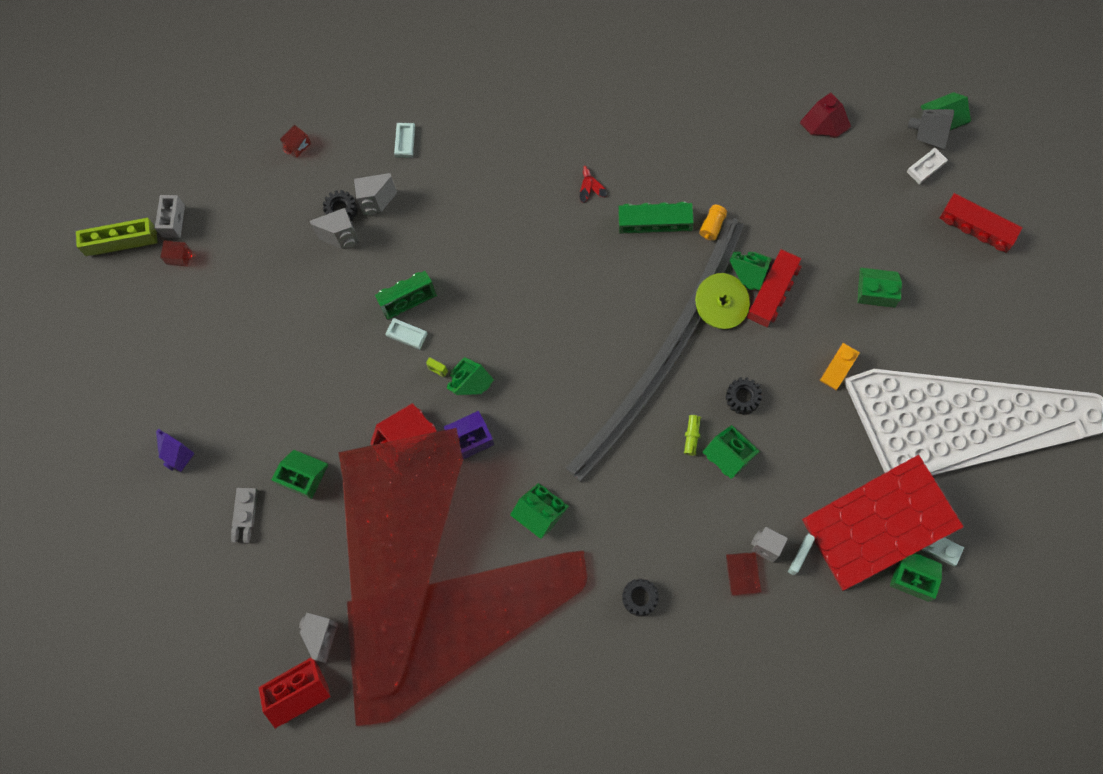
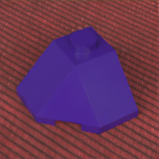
M158 429L156 436L159 458L165 461L163 465L171 471L177 469L181 472L195 453L167 433Z

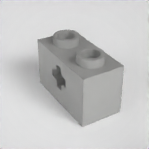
M160 195L155 229L163 238L181 237L185 204L178 195Z
M765 527L762 531L758 530L757 534H755L751 545L754 546L752 552L773 563L779 557L788 538Z

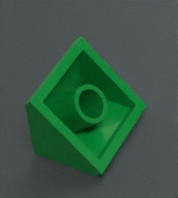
M953 92L921 105L922 110H954L950 131L971 122L967 96Z

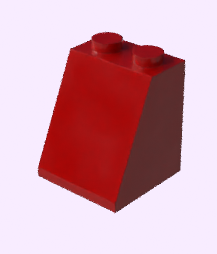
M412 403L376 424L370 445L392 471L395 472L431 443L437 430L433 423L424 417L423 412Z

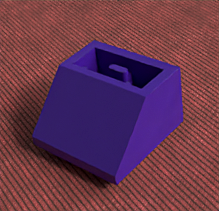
M479 411L444 426L459 461L495 445Z

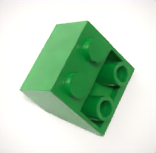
M293 449L279 463L271 480L280 487L312 500L329 464Z
M538 483L519 498L510 516L542 539L551 531L569 506L548 491L546 487Z
M914 553L897 562L890 587L930 602L936 599L940 587L942 564Z

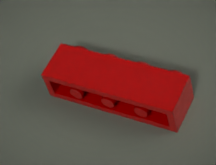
M955 193L939 217L946 224L953 225L963 233L970 234L979 241L986 242L994 246L995 249L1006 253L1014 245L1023 228Z
M780 249L749 311L747 319L767 328L770 322H775L779 314L776 310L778 306H783L787 298L784 294L786 291L790 292L794 284L792 278L794 275L798 276L802 266L799 265L800 257Z

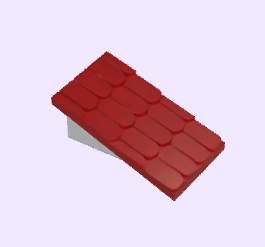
M920 455L909 459L802 519L810 535L815 537L814 542L842 591L963 528L962 523L946 500V497Z

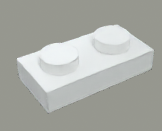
M934 148L908 168L907 173L918 184H921L945 165L948 159Z

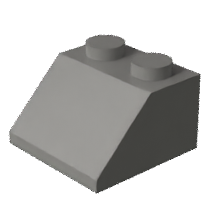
M391 173L354 179L356 199L363 215H374L382 212L397 194Z
M345 208L310 221L321 241L339 248H350L359 243Z
M306 612L299 625L301 637L312 659L326 663L339 623Z

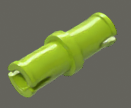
M689 415L688 429L685 432V455L696 456L697 441L700 439V416L697 418V415Z

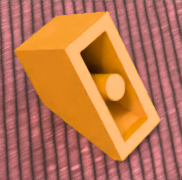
M842 343L820 381L837 390L860 352Z

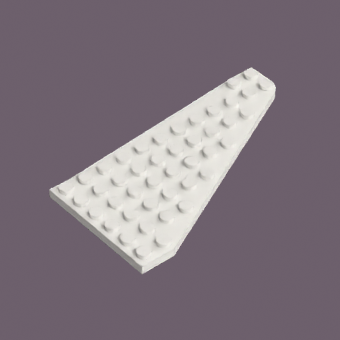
M871 369L844 380L885 473L917 455H920L931 475H936L1103 434V397L1096 393Z

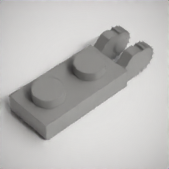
M256 488L236 489L231 542H238L240 528H245L243 542H250L258 490Z

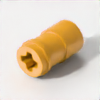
M712 205L699 234L706 240H716L721 225L727 216V210L720 205Z

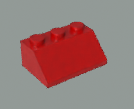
M312 657L258 687L262 711L275 729L331 697L328 684L316 660L312 659Z

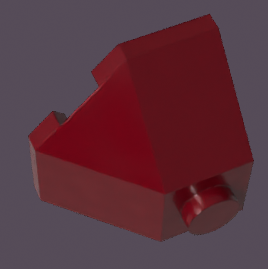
M831 92L820 99L800 121V124L812 136H819L820 134L830 135L831 138H838L851 128L843 104Z

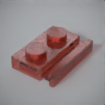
M756 552L726 555L731 596L761 593Z

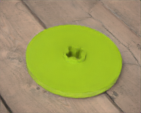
M717 273L707 277L699 285L696 292L695 302L698 313L708 325L714 328H733L739 325L748 314L750 306L748 292L741 281L730 274ZM724 298V302H726V304L721 305L722 301H720L719 299Z

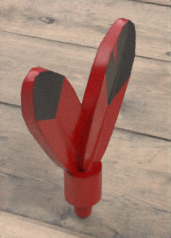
M583 166L584 179L580 189V201L585 203L588 200L591 189L598 196L605 198L607 196L605 188L591 176L587 166Z

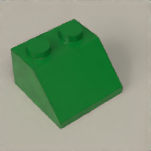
M860 267L857 303L895 308L901 300L902 281L899 273Z
M732 425L715 436L703 451L707 459L717 465L722 473L730 479L740 473L760 452Z

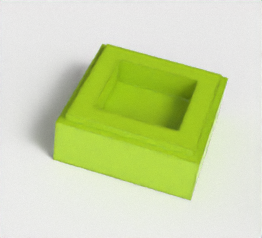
M429 357L426 362L428 369L445 377L448 373L446 366Z

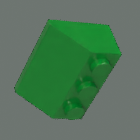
M426 271L417 272L411 278L405 281H398L394 286L384 288L375 295L387 320L437 296L433 283Z

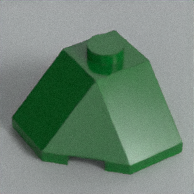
M734 252L730 262L741 283L751 290H760L772 258L756 252H748L746 255H741V252Z
M463 357L451 370L450 376L452 381L448 383L447 389L456 395L482 394L490 388L494 379L482 365Z

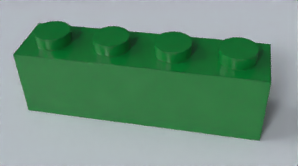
M662 202L660 204L618 206L619 234L692 231L694 224L693 205L687 202H678L676 204Z

